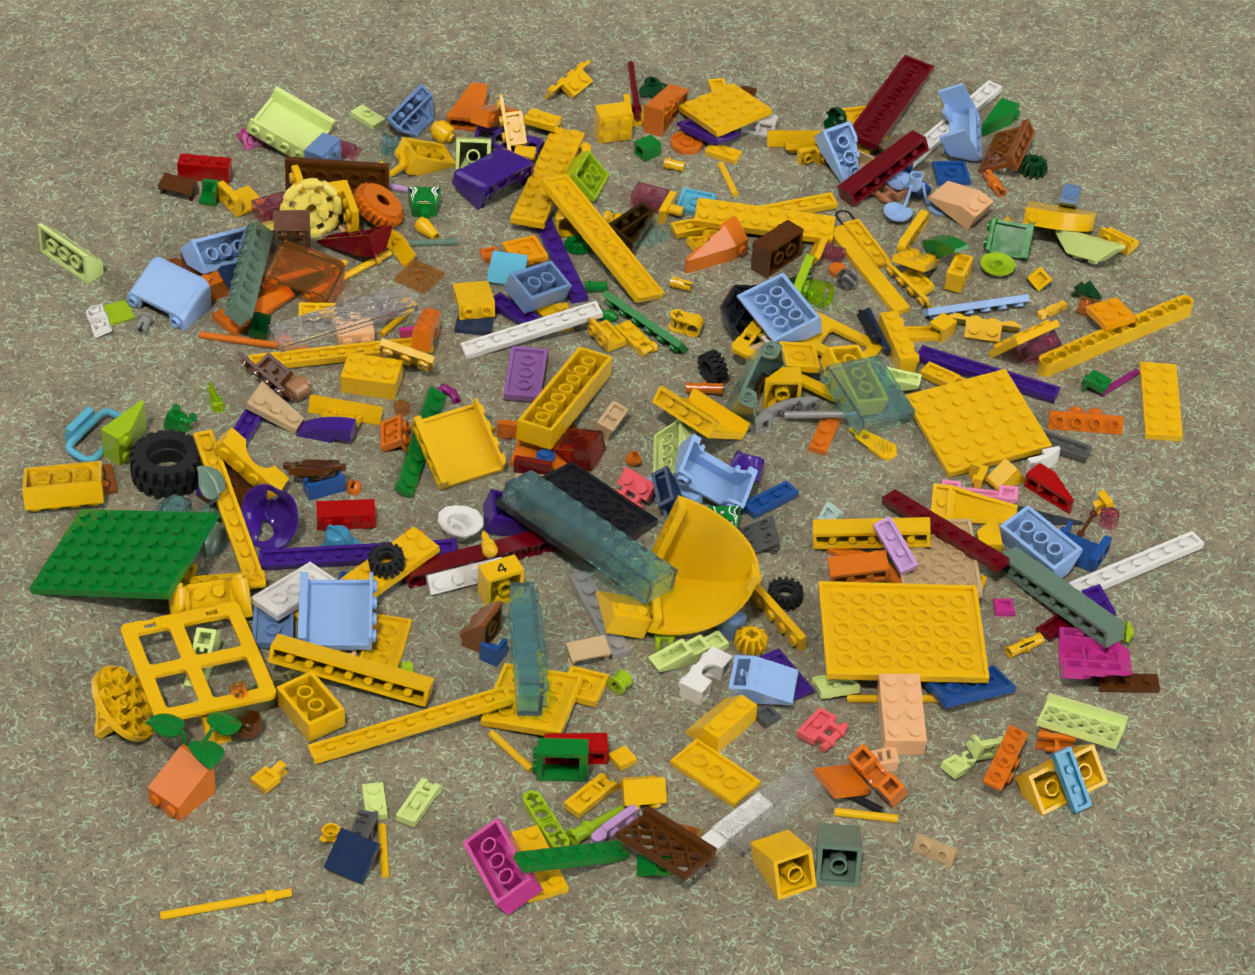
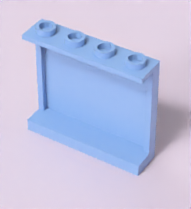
M300 572L298 639L334 650H372V642H376V629H372V625L377 623V613H373V609H377V597H373V592H377V580H373V572H370V580H309L308 572Z

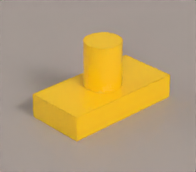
M670 190L659 209L658 223L665 224L670 214L679 217L683 216L685 208L676 205L677 192Z

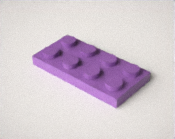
M511 346L503 399L528 402L535 400L543 389L548 349Z

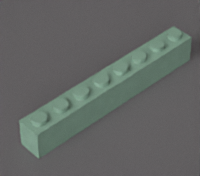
M1018 547L1002 553L1010 558L1009 565L999 570L1003 575L1100 645L1107 648L1124 638V622Z

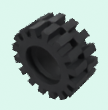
M714 349L699 355L697 358V364L699 365L697 367L701 371L699 373L703 375L702 378L706 379L707 383H720L728 377L727 363H724L725 359L721 357L722 354Z
M382 542V546L377 544L376 549L372 547L371 552L368 553L370 571L373 572L374 576L377 575V578L381 579L382 576L384 579H387V576L394 578V574L398 576L400 571L403 572L405 559L402 548L398 547V544L395 543L393 546L392 542H389L388 545H386V542ZM384 559H393V560H391V561H389V562H385V563L380 562V561H382V560H384Z
M785 576L784 579L778 577V581L773 579L769 583L767 593L782 609L789 612L790 608L794 611L796 607L799 608L800 604H802L804 589L798 580L794 582V578L791 577L788 580V577ZM781 592H787V593H790L791 595H790V596H783V595H780L779 593H781Z

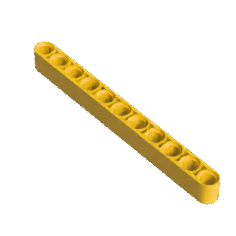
M1180 295L1136 314V322L1106 332L1100 329L1040 355L1037 373L1043 377L1052 376L1183 320L1191 315L1194 300L1188 295Z

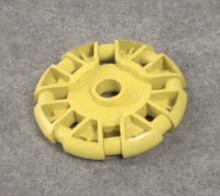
M317 178L300 180V183L293 184L283 195V203L280 204V210H306L308 205H315V210L310 212L312 238L322 236V234L327 232L329 234L335 229L340 221L339 216L342 214L343 205L341 197L338 196V191L333 185L324 180L323 182L319 181ZM316 187L320 188L319 193L314 192ZM305 189V192L299 194L298 191ZM331 196L332 200L327 202L325 198ZM290 201H295L294 206L289 205ZM329 211H333L332 217L329 216ZM323 223L324 226L318 229L316 225Z

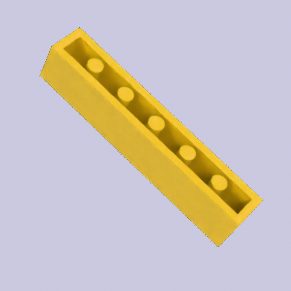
M930 517L892 518L908 547H931ZM885 518L813 519V549L884 548L873 529V524Z

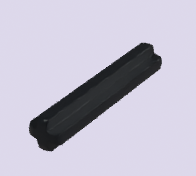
M858 310L857 318L872 343H879L881 336L866 310Z

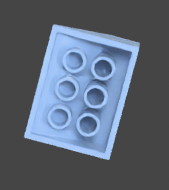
M784 273L737 295V299L772 342L807 340L822 332L821 317Z

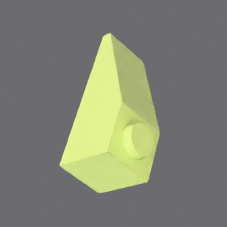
M197 627L192 646L195 654L201 655L219 651L222 636L215 629ZM214 666L202 669L207 682ZM186 674L184 686L192 687Z

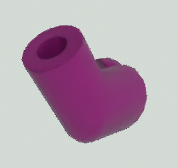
M442 383L437 388L443 394H448L453 404L461 402L458 392L451 386Z

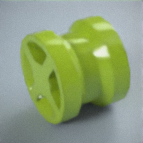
M623 669L617 670L614 676L607 680L609 689L618 695H622L625 689L633 684L631 675Z

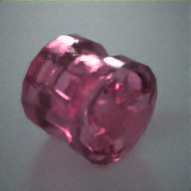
M1104 507L1100 512V527L1106 530L1115 529L1118 525L1119 511L1113 507Z

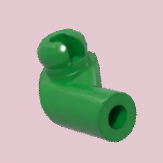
M599 305L603 313V317L599 318L600 321L608 320L609 322H615L618 319L616 312L603 310Z

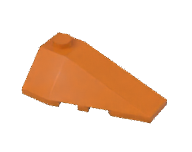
M736 216L723 222L718 227L719 231L715 235L710 234L707 237L708 241L705 245L698 246L685 259L684 273L688 274L732 261L747 253L748 237Z

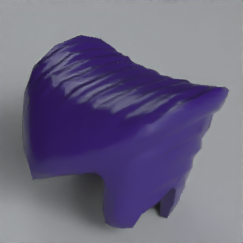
M736 451L729 466L734 468L739 465L741 470H748V467H753L758 470L754 482L759 483L764 459Z

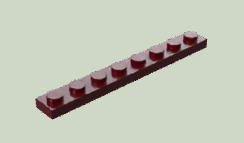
M894 489L882 497V504L905 518L930 517V530L933 535L994 572H998L1009 565V557L898 490Z

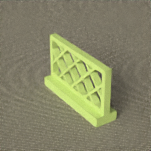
M1049 693L1036 726L1117 750L1119 742L1124 735L1129 716Z

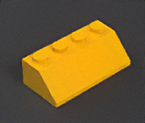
M1094 744L1078 745L1072 748L1088 793L1107 784L1108 781ZM1052 759L1015 776L1021 794L1041 815H1045L1068 803Z

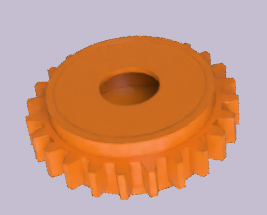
M365 182L364 184L361 183L354 191L353 196L358 211L370 223L376 226L392 225L393 229V227L396 228L404 218L402 206L398 198L387 188Z

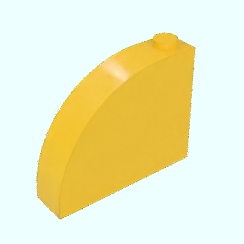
M1029 200L1026 205L1023 224L1031 223L1037 227L1064 231L1089 232L1094 230L1097 212Z

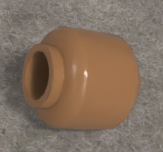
M294 375L284 384V388L292 396L291 399H288L289 401L301 402L311 393L312 385L304 375Z

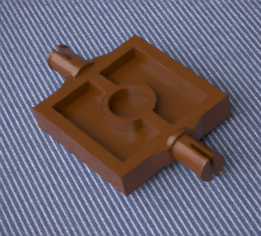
M304 459L300 462H284L283 469L289 470V475H294L297 478L314 476L315 479L326 478V475L334 473V471L344 472L346 464H340V460Z

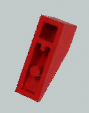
M1039 463L1026 473L1024 487L1068 514L1072 512L1074 499L1053 470Z

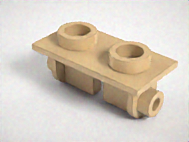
M917 833L912 852L948 867H952L953 861L959 853L955 847Z

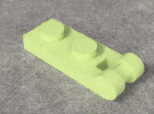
M421 778L397 812L396 821L415 828L436 796L438 797L441 793L442 785L439 783L433 784L428 779Z

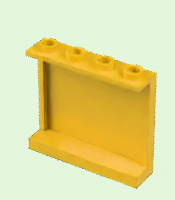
M659 386L652 403L707 438L742 440L751 424L696 388H693L689 398H682L665 386Z
M474 398L473 404L422 419L421 415L413 417L412 429L439 491L502 472L506 463L505 455L498 448V439L496 436H493L491 423L489 420H486L484 407L482 404H479L477 398Z

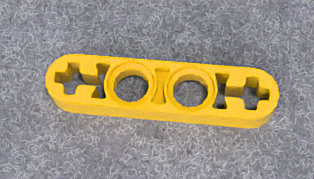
M921 209L898 242L896 249L898 253L911 248L912 242H915L920 235L918 233H921L929 222V211Z

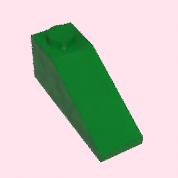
M1001 98L982 123V136L984 137L1012 125L1015 120H1018L1021 111H1019L1020 103Z

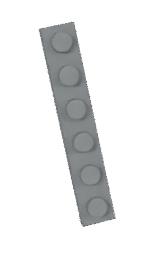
M588 570L569 574V581L598 635H605L611 652V659L631 655V649L624 636L606 633L596 596L598 589Z

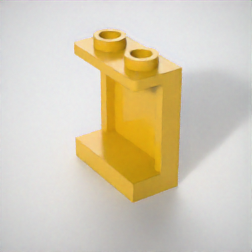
M488 281L453 283L454 303L457 302L460 320L495 317V300Z

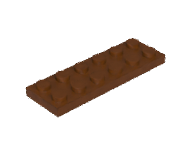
M289 156L285 158V190L292 186L289 180V173H292L291 166L293 165L299 166L303 179L317 178L322 182L323 180L327 182L347 180L352 194H354V191L361 183L364 184L365 182L368 184H378L390 190V163Z

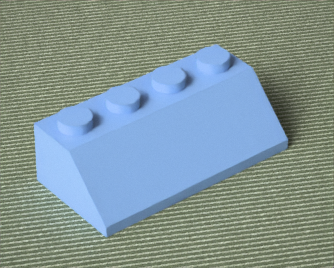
M246 227L191 240L180 248L186 264L202 274H208L217 271L223 265L236 263Z
M1029 505L1000 525L1001 538L1005 545L1010 549L1018 547L1060 578L1069 574L1083 551L1079 545Z

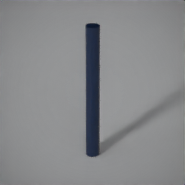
M868 307L865 310L881 336L879 339L884 353L889 354L891 348L871 308Z

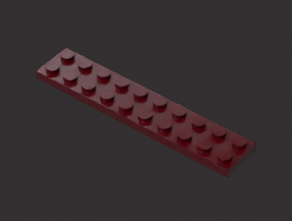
M907 55L902 57L854 122L853 128L857 135V143L869 149H878L879 144L883 142L932 74L934 65Z

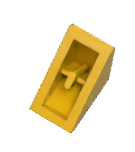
M1006 458L985 479L997 491H999L1000 485L1017 486L1025 482L1020 471Z

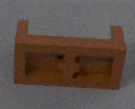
M164 173L157 186L158 190H161L160 194H164L168 190L187 195V197H190L189 201H193L199 192L197 180Z

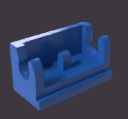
M335 471V477L313 483H308V478H303L302 489L309 501L344 492V474H340L341 471Z

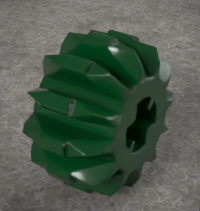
M1030 153L1025 155L1019 167L1020 174H1023L1024 178L1029 177L1030 180L1032 178L1036 180L1043 178L1048 170L1047 160L1043 159V156H1037V154L1032 155Z

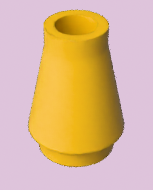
M421 217L416 221L414 225L416 232L429 239L439 238L440 233L428 218Z

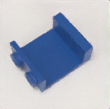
M1069 520L1065 527H1061L1060 531L1083 549L1074 566L1091 573L1095 572L1110 550L1112 537L1105 535L1099 544L1072 534L1073 522Z

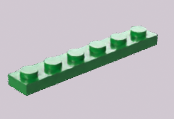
M605 290L602 294L607 300L605 304L612 309L618 308L617 312L623 317H631L630 321L639 327L640 324L644 326L643 330L649 335L653 333L657 335L656 339L662 344H665V342L670 344L668 347L675 353L680 351L685 354L689 350L683 342L609 291Z
M619 840L519 851L515 852L513 860L523 873L621 862L627 860L630 854Z

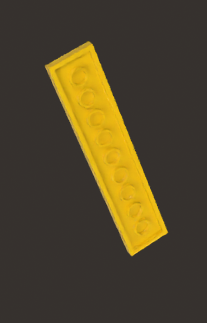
M558 127L554 132L550 131L535 163L533 173L529 176L510 216V223L540 229L545 228L555 203L540 186L539 182L541 178L565 174L580 150L579 146L583 143L585 132L563 129L561 127Z
M568 174L541 178L540 186L636 303L662 299L665 292Z

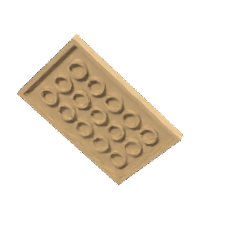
M946 519L974 536L971 519ZM932 533L931 547H909L918 563V568L901 575V583L977 585L978 598H982L983 591L978 561Z

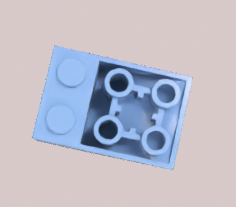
M735 655L728 688L730 696L742 694L756 704L793 705L798 670L757 656Z

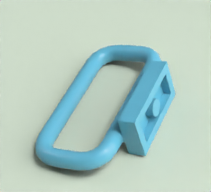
M88 406L65 428L64 441L67 442L65 446L67 453L80 462L98 461L103 456V446L92 456H86L78 452L73 446L104 416L116 419L121 413L105 408L94 415V409Z

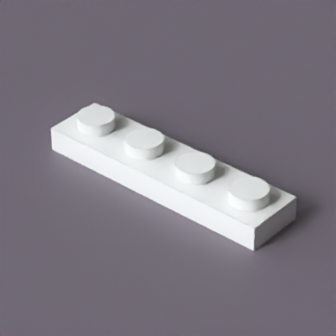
M502 557L425 575L429 594L434 595L477 584L478 565L501 559Z

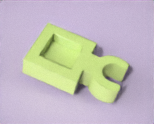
M964 751L961 757L954 754L942 761L940 768L956 780L968 773L969 769L975 765L976 760L975 758L968 759L969 752Z

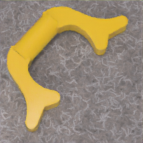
M405 143L400 149L395 150L400 155L401 161L390 170V177H395L396 174L407 167L406 149L408 145Z

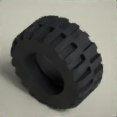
M172 429L168 431L158 430L156 433L151 432L146 437H141L130 451L132 482L140 492L144 491L145 495L149 497L152 495L155 499H161L162 497L169 500L171 497L180 498L183 494L188 495L192 492V489L195 490L199 486L197 467L203 466L193 436L185 435L183 431L175 432ZM166 462L177 463V464L171 465V466H159V465H158V464L166 463Z

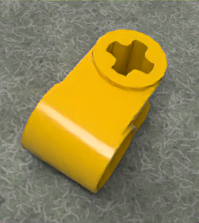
M674 309L670 312L671 322L668 324V329L671 332L694 338L699 336L704 325V319L701 315L685 312L680 309Z

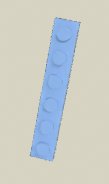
M1029 294L928 308L922 310L924 317L929 316L931 320L942 313L949 316V314L963 311V315L974 313L976 309H980V312L991 311L990 307H997V310L1006 309L1007 305L1013 304V307L1024 306V302L1030 300Z

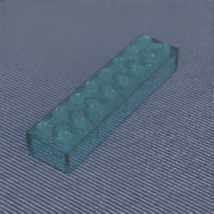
M510 582L508 620L517 716H542V709L547 704V698L544 694L548 690V679H544L546 678V666H543L545 665V653H541L544 652V641L542 640V628H539L541 627L540 603H538L539 592L535 591L534 582Z

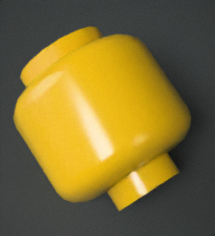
M445 120L435 121L430 128L431 138L438 143H452L456 137L454 134L455 128Z

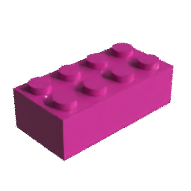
M498 817L462 842L496 905L507 915L543 891L534 872L523 873L513 860L515 852H519L521 849L510 829Z

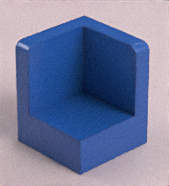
M505 638L498 645L481 642L479 645V660L495 667L507 655V639Z

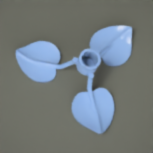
M901 171L887 182L891 188L896 190L909 188L903 205L897 202H890L884 206L883 212L889 219L897 222L909 220L912 217L913 211L906 206L911 191L917 192L921 188L925 203L929 205L928 210L938 216H946L947 214L930 200L928 201L921 172L912 171L908 174Z

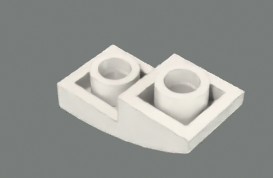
M102 303L92 305L88 310H85L95 338L112 331Z
M1056 446L1042 449L1040 456L1028 458L1026 472L1039 463L1048 468L1058 462L1061 448Z

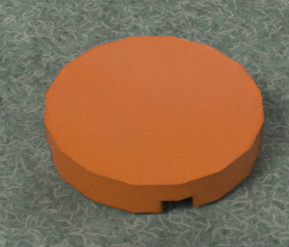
M680 131L672 135L670 147L679 154L692 155L702 150L703 140Z

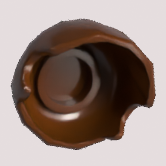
M248 710L244 717L236 716V718L242 721L240 730L233 734L236 738L251 740L261 733L262 717L258 711Z

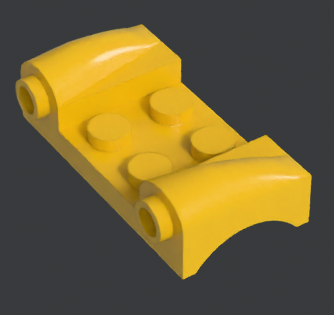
M243 573L232 574L229 578L183 584V582H180L171 598L168 599L170 614L213 607L227 602H236L240 605L245 618L253 617L248 576L243 575ZM216 611L209 612V613H206V615L216 614L217 612H216Z

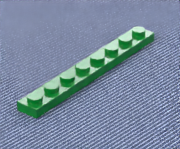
M432 386L427 389L419 412L422 419L440 414L446 398L445 394ZM414 431L394 486V490L406 498H411L414 495L425 462L424 454Z

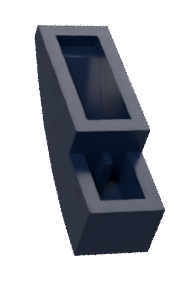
M668 466L651 473L658 507L663 509L665 521L678 495L682 496Z

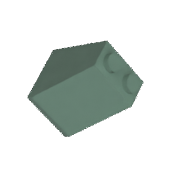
M818 823L816 836V884L858 887L862 855L861 827L856 825Z

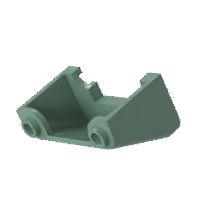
M766 342L748 357L726 404L727 409L750 422L752 426H754V420L758 416L755 411L758 399L755 389L761 376L769 377L781 367H786L781 344Z

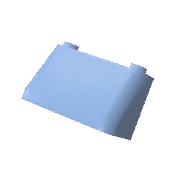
M155 257L149 262L127 294V303L130 306L140 308L144 301L168 313L170 324L174 328H179L183 331L212 308L209 283L204 278L161 257Z
M692 434L679 446L674 479L678 484L688 487L719 506H740L741 511L744 509L758 470L751 466L748 467V470H741L739 465L734 468L705 452V445L702 444L700 446L702 438Z

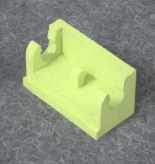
M974 734L971 735L974 742L968 740L966 746L976 761L992 759L999 748L1003 736H998L996 739L980 740Z

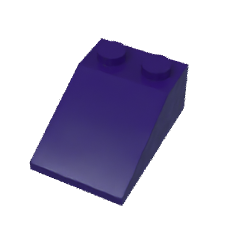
M491 489L483 503L485 531L499 536H511L532 531L496 506L497 498L507 494V492Z

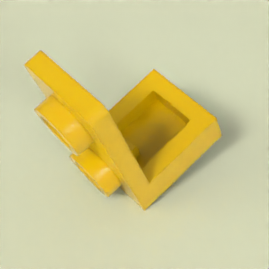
M392 229L387 248L393 251L402 266L407 267L416 257V253L405 237Z

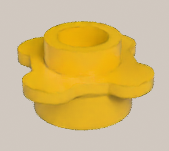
M334 823L321 827L322 836H320V841L322 843H334L341 827Z

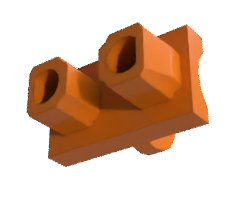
M1041 727L1037 734L1035 746L1038 750L1053 753L1067 746L1073 748L1075 737L1060 732L1051 733L1050 729Z

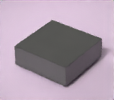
M769 704L757 710L756 721L765 729L781 720V715Z

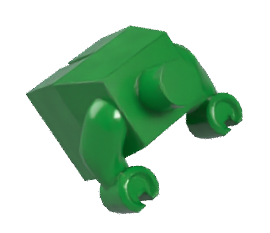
M177 403L173 404L172 409L167 412L164 421V431L172 429L175 432H188L191 429L190 424L197 421V414L191 412L188 418L187 414L180 410L179 404L178 406Z

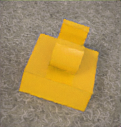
M1103 489L1097 493L1099 500L1092 503L1095 507L1094 510L1097 514L1106 511L1109 516L1116 513L1114 502Z

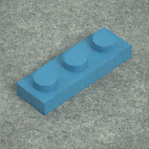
M1067 746L1051 753V758L1071 812L1077 813L1092 806L1072 747Z

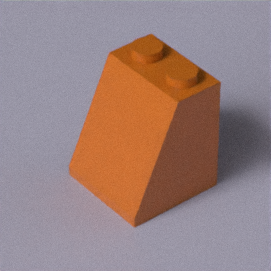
M182 744L148 786V800L150 804L161 808L168 817H174L180 822L216 792L214 767L212 770L206 768L193 756L189 748Z

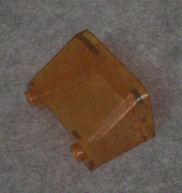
M283 241L277 247L263 274L260 289L271 292L276 290L279 283L310 295L309 302L333 303L343 289L345 265L341 260L291 241Z

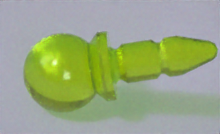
M208 382L207 390L210 395L209 403L211 404V410L215 413H221L226 408L225 403L222 401L221 396L217 395L215 387Z

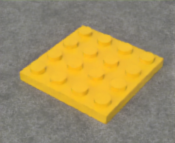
M731 83L708 94L686 101L679 105V112L714 136L720 137L772 115V108L734 83Z
M504 663L494 688L505 685L512 698V705L483 713L481 726L542 736L545 733H563L581 688L583 675Z

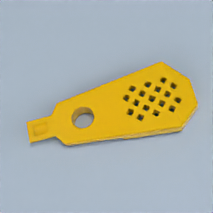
M854 426L848 430L855 434V439L865 445L869 451L880 459L891 461L897 456L896 444L866 430H859Z

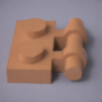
M886 182L870 195L877 197L882 204L893 202L891 198L899 201L906 197L909 189L896 190L891 188Z

